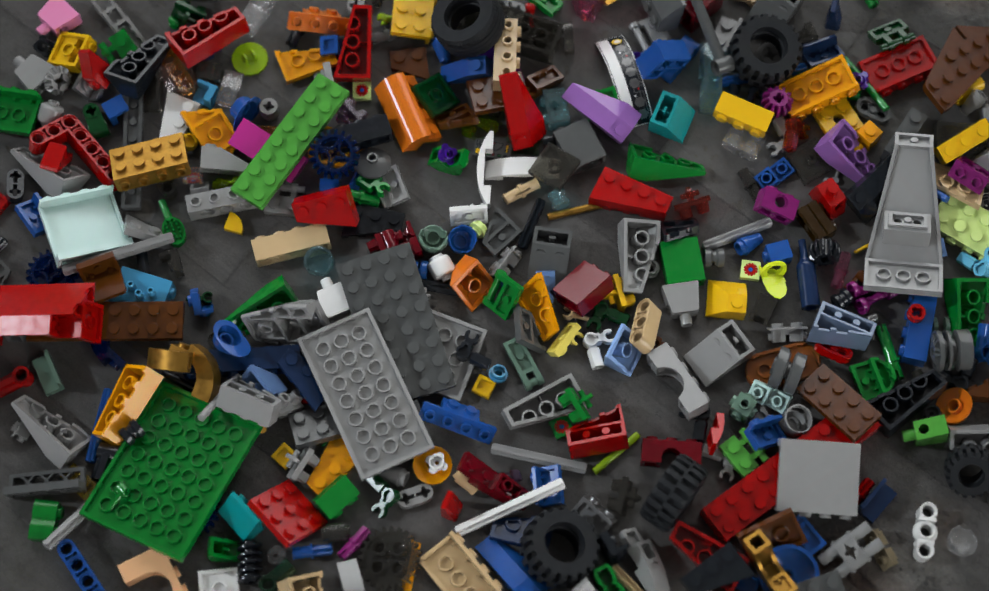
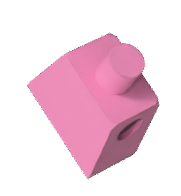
M48 0L38 12V17L42 24L36 28V31L39 35H46L51 31L58 37L61 31L69 32L83 22L79 13L65 0Z

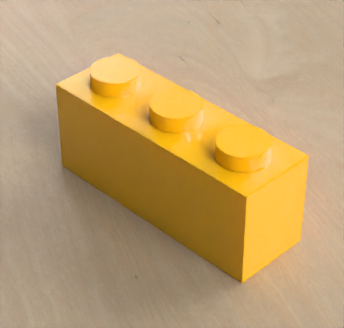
M723 91L714 109L713 117L719 122L732 124L738 130H746L754 137L764 138L775 113Z
M983 118L935 147L934 154L941 165L951 162L988 139L989 122L986 118Z

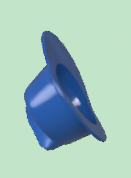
M241 96L234 102L230 108V114L234 118V132L243 118L251 122L260 111V98Z
M217 321L213 326V344L216 349L237 357L249 355L251 346L240 329L231 321Z

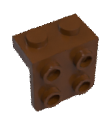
M113 251L76 264L77 271L83 282L95 283L94 302L101 303L126 293L127 290L121 268Z

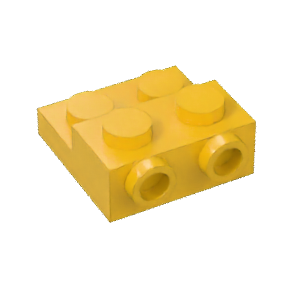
M61 31L47 62L53 66H63L69 72L80 74L79 50L90 49L96 53L97 42L87 34Z

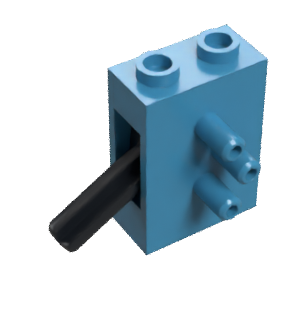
M146 251L136 254L139 271L122 266L121 272L127 291L125 294L109 299V302L171 301V299L175 298L177 289H175L173 281L151 275L148 253Z

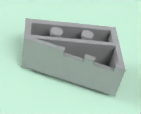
M237 374L220 386L216 407L221 408L224 412L239 415L244 420L254 421L259 426L270 427L277 422L282 400L265 389L261 392L255 388V383L249 382L248 384L242 380L240 374Z

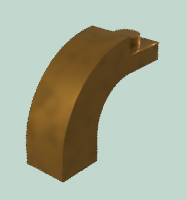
M184 342L171 344L169 350L193 353L192 365L196 371V383L191 396L210 403L219 393L221 386V374L216 359L205 347L199 344L188 345Z
M149 347L147 366L153 369L189 373L191 371L193 353Z
M760 529L743 539L745 550L752 564L770 590L799 591V588L775 557L771 542Z

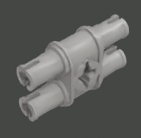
M864 521L852 531L847 530L835 542L832 541L831 546L818 555L817 558L825 566L836 557H842L844 559L843 563L834 569L839 571L842 579L850 572L852 574L856 573V570L865 563L871 562V557L882 550L885 545L877 537L864 548L860 547L859 540L873 531L870 525ZM847 546L856 549L854 551L855 557L852 555L847 556Z

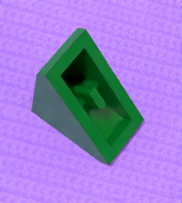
M209 536L207 557L211 562H241L237 559V556L241 554L237 552V548L241 546L237 542L240 541Z

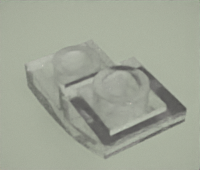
M226 69L215 105L231 108L238 98L244 74Z

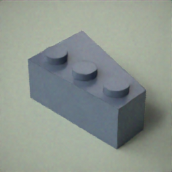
M823 301L806 341L865 351L873 337L877 323Z

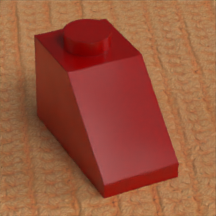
M90 49L79 50L78 56L82 77L88 82V86L94 90L107 89L110 82L103 75V72L108 68L109 64Z

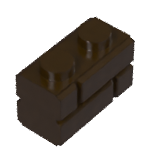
M813 200L799 208L796 212V219L812 242H815V239H828L835 235L837 225L832 218H828L823 204H818L816 200Z

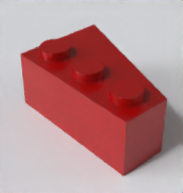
M349 184L295 197L291 204L298 223L357 227L360 220Z
M621 404L616 405L615 409L607 413H600L599 417L591 421H583L565 430L571 460L629 449Z

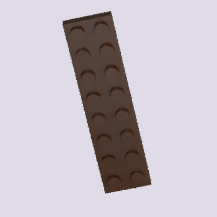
M184 301L99 303L104 305L101 341H183ZM45 335L26 336L28 342L83 341L76 338L54 339Z

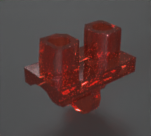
M685 187V193L681 194L680 198L681 200L687 199L688 201L674 205L675 211L678 210L682 219L693 217L690 207L694 205L697 207L698 214L709 212L708 201L711 200L710 196L707 195L694 199V196L699 195L698 189L692 191L690 187Z

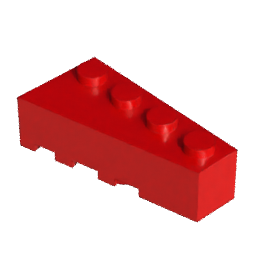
M353 5L336 71L333 76L335 82H371L372 5Z
M235 6L214 14L213 18L208 20L203 18L198 20L197 24L189 27L184 25L179 27L180 30L171 33V31H168L164 34L169 47L187 69H190L250 32L245 16Z
M605 166L589 196L588 204L602 207L605 210L611 211L612 209L622 211L625 214L632 213L640 215V217L664 221L672 206L674 197Z
M678 520L668 539L696 566L724 546L719 541ZM739 553V555L748 565L750 558ZM739 581L720 588L724 591H734Z

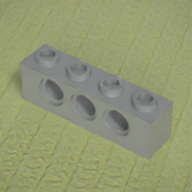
M231 187L185 195L187 211L191 221L229 214L230 211L235 213L257 207L233 193L230 189Z

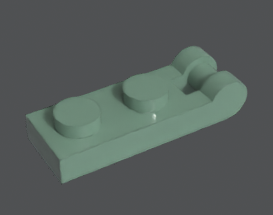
M515 338L503 343V347L527 392L532 390V387L545 383L527 347L516 343ZM533 373L534 378L529 380L527 375Z

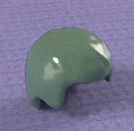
M428 225L421 229L418 234L421 249L430 254L440 253L447 245V232L438 225Z

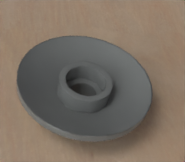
M366 148L355 156L354 168L364 178H381L389 172L391 158L382 149Z

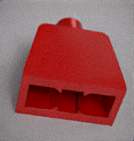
M833 178L820 183L809 192L812 200H816L818 204H823L829 219H835L845 213L847 198Z

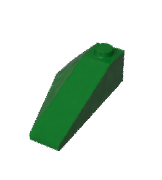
M629 143L626 172L628 177L637 181H654L706 175V170L702 164L684 158L676 160L669 153L663 152L660 155L652 152L653 148Z
M281 275L266 284L224 320L234 323L240 329L243 336L250 333L241 319L242 314L298 301V298Z
M989 278L944 279V299L950 319L951 331L953 332L956 329L970 330L973 344L976 346L978 324L984 321L986 316L984 314L985 307L989 303Z

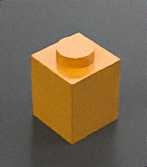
M869 120L857 131L859 136L857 140L863 144L868 152L879 142L883 131Z

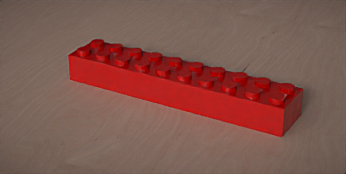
M826 418L797 438L801 440L853 443ZM877 421L855 443H863L879 430L881 424ZM779 452L702 508L700 516L722 544L726 545L737 537V533L749 528L776 507Z

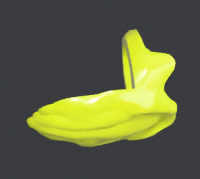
M773 261L763 267L759 265L762 282L767 292L776 299L783 298L787 292L786 280L783 276L787 271V265L782 261ZM773 266H781L779 269H770Z

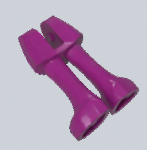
M855 281L847 283L846 286L853 299L856 300L854 302L855 309L861 315L868 313L873 303L884 298L890 300L898 295L897 293L877 292L869 297L859 298L871 291L863 290V286H859Z

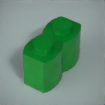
M35 499L28 532L29 540L43 542L58 528L59 521L64 516V507H62L60 502Z
M605 563L594 569L593 581L600 591H625L623 586L616 581L615 572L609 564Z

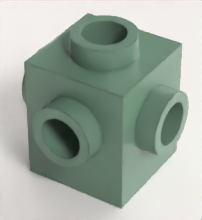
M741 391L738 396L734 395L728 405L731 407L728 414L735 420L745 424L748 418L752 419L758 409L755 407L758 402L751 394Z

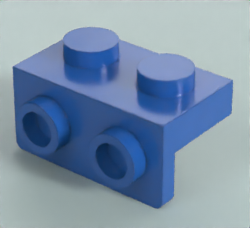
M38 192L33 193L32 199L17 204L14 208L34 238L46 234L38 212V203L43 197Z
M770 414L764 419L755 418L749 422V426L743 432L755 451L777 446L778 438H786L778 424L783 418L781 414L775 416Z
M559 464L540 468L537 466L531 467L530 479L533 484V490L559 478L562 479L561 465ZM561 490L537 501L535 505L547 508L565 504L564 491Z

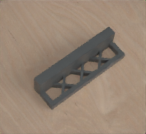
M75 467L9 475V487H3V495L10 499L86 491L87 468ZM80 472V479L69 480L74 473ZM56 475H61L64 478L62 481L50 482ZM37 477H42L45 480L43 483L32 484ZM16 479H23L26 482L25 485L15 486Z

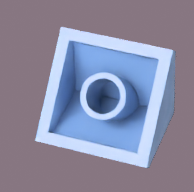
M621 323L605 355L604 365L631 377L642 353L629 341L631 329Z

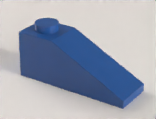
M486 55L468 57L441 66V75L447 84L464 83L469 80L493 76V60Z

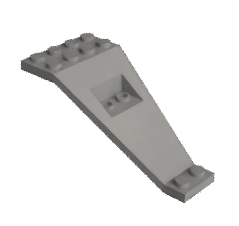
M895 132L894 149L865 256L863 290L942 298L943 257L933 148L934 135Z

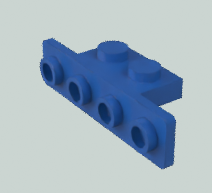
M443 397L440 406L425 401L419 411L423 421L486 444L491 443L497 431L495 426L479 421L480 410L473 406L458 403L454 399Z

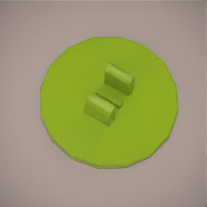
M247 42L235 49L232 54V64L238 73L244 76H254L266 68L268 55L261 45Z

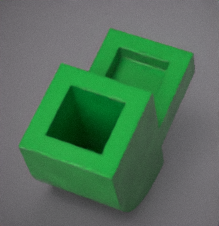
M441 145L433 148L427 165L450 175H461L463 168L469 162V150L465 148L457 150L454 164L448 165L441 162L438 158V151L441 149Z

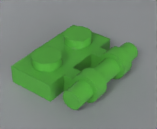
M745 427L739 431L743 437L740 441L733 435L718 447L742 479L759 467L755 461L758 457L763 463L769 459L765 449L759 451L753 449L743 432L746 429ZM747 443L754 451L751 455L744 447Z

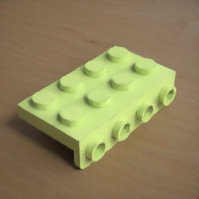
M948 195L950 197L947 203L941 201L938 205L941 237L945 238L944 241L952 246H959L962 248L961 251L978 257L980 261L984 258L985 249L989 247V211L981 206L977 210Z

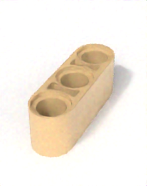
M648 298L641 300L637 305L629 337L630 343L642 354H647L654 348L662 311Z

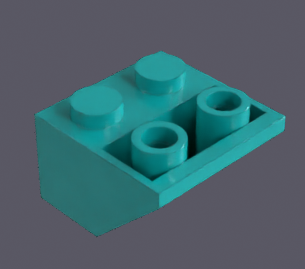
M663 90L649 121L648 131L682 144L696 111L680 96Z
M233 491L218 513L242 541H251L264 530L263 522L249 509L246 498L242 494L237 495Z

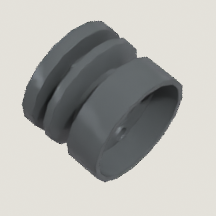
M956 329L952 332V335H950L948 330H943L942 332L935 330L932 332L930 355L933 368L937 372L943 370L950 371L952 365L957 371L972 369L974 344L970 330Z

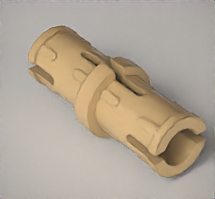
M533 178L522 185H516V188L502 194L505 203L509 205L521 197L522 199L527 197V194L540 189L541 186L538 180Z

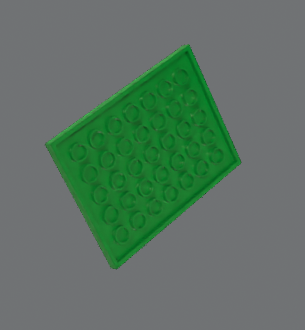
M161 381L136 421L146 434L141 438L138 437L131 447L125 440L123 441L79 514L179 563H183L263 427L254 421L244 420L234 413L224 412L219 407H216L203 422L199 421L197 416L209 403L191 396L190 392ZM123 482L130 489V494L125 498H121L115 507L110 510L108 506L118 494L115 487Z

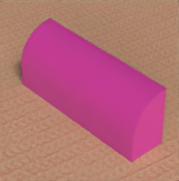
M243 118L228 144L253 159L271 134ZM303 156L286 178V181L293 183L309 159Z

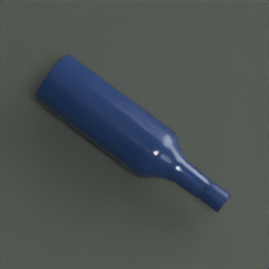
M800 239L798 240L800 260L796 266L801 308L805 311L819 309L821 306L815 264L809 260L806 240Z

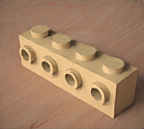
M505 18L502 35L494 45L493 91H501L498 75L515 72L516 69H520V57H516L517 53H520L521 42H517V37H521V26H518V19Z

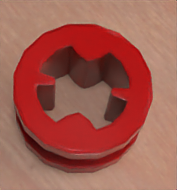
M920 304L911 305L907 311V318L913 323L921 322L926 315L925 308ZM914 311H915V312H917V311L920 312L919 316H918V315L913 316L912 313H913Z

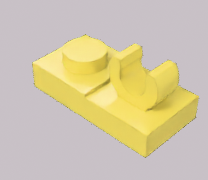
M568 322L547 349V353L551 357H560L567 352L569 344L577 346L578 343L574 340L575 336L578 338L584 337L579 332L581 326L578 323Z

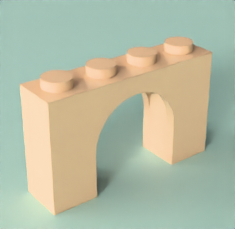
M152 549L117 565L128 587L148 577L161 576L170 581L172 591H189L185 583L181 584L179 577L182 575L178 566L172 565L171 558Z

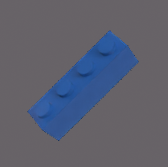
M908 295L907 302H910L909 308L913 304H920L925 308L926 315L921 322L913 323L908 320V309H906L904 320H907L906 327L903 326L901 337L904 339L903 344H900L898 349L900 363L923 367L926 363L938 297ZM914 311V312L912 313L913 316H915V315H918V316H919V314H920L919 311H917V312Z

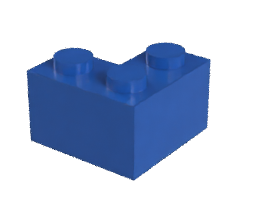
M657 39L651 43L647 50L641 53L635 62L643 79H657L667 69L683 68L692 58L684 40Z

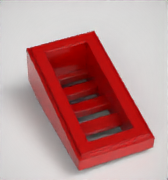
M451 490L447 491L442 502L441 516L456 522L463 504Z

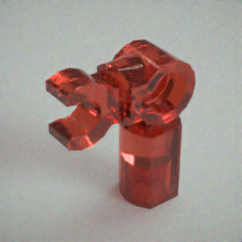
M800 117L786 119L785 128L787 131L785 132L782 149L786 152H795L798 138L801 140L809 139L805 131H809L811 128L809 125H805Z

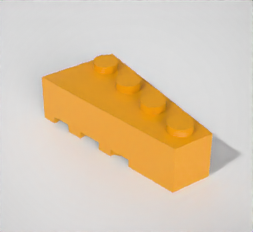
M126 364L92 434L108 444L120 446L124 439L118 431L121 428H126L132 419L137 420L164 376L148 366Z

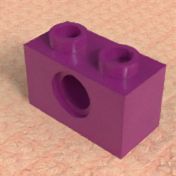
M767 185L759 190L753 211L770 217L772 220L783 225H787L794 221L800 201L791 194L780 192L776 187Z

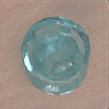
M564 188L555 189L547 195L548 199L552 202L553 210L563 209L570 204L569 198L565 196L566 191Z

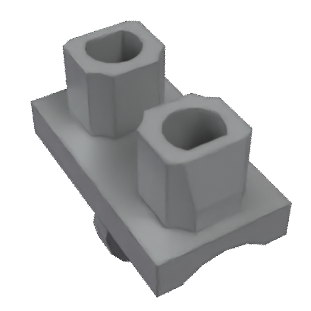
M298 389L292 390L291 393H279L276 396L282 400L278 415L280 419L287 417L289 413L301 411L304 407L301 403L303 397Z
M306 447L302 452L296 449L293 455L286 453L285 457L289 461L285 466L290 469L286 477L305 484L310 477L303 470L306 464L315 468L320 462V459L314 454L315 451Z

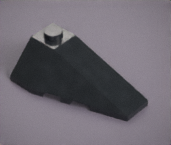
M157 34L148 39L136 51L133 52L131 50L126 53L127 56L123 59L114 60L103 72V75L122 95L139 100L150 86L170 50L166 37Z
M893 151L844 193L847 198L846 203L864 225L877 214Z

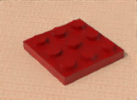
M290 479L250 499L247 504L285 548L320 530L328 523Z

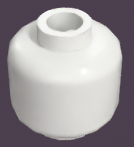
M439 253L431 257L427 268L433 279L436 281L442 280L443 282L450 280L455 265L449 255Z

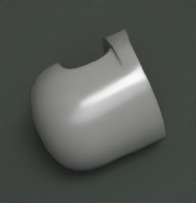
M794 404L783 413V418L779 422L783 433L788 437L795 438L810 429L813 419L810 410L806 406ZM792 408H800V409H803L805 413L803 414V413H800L799 411L791 410V409H792Z

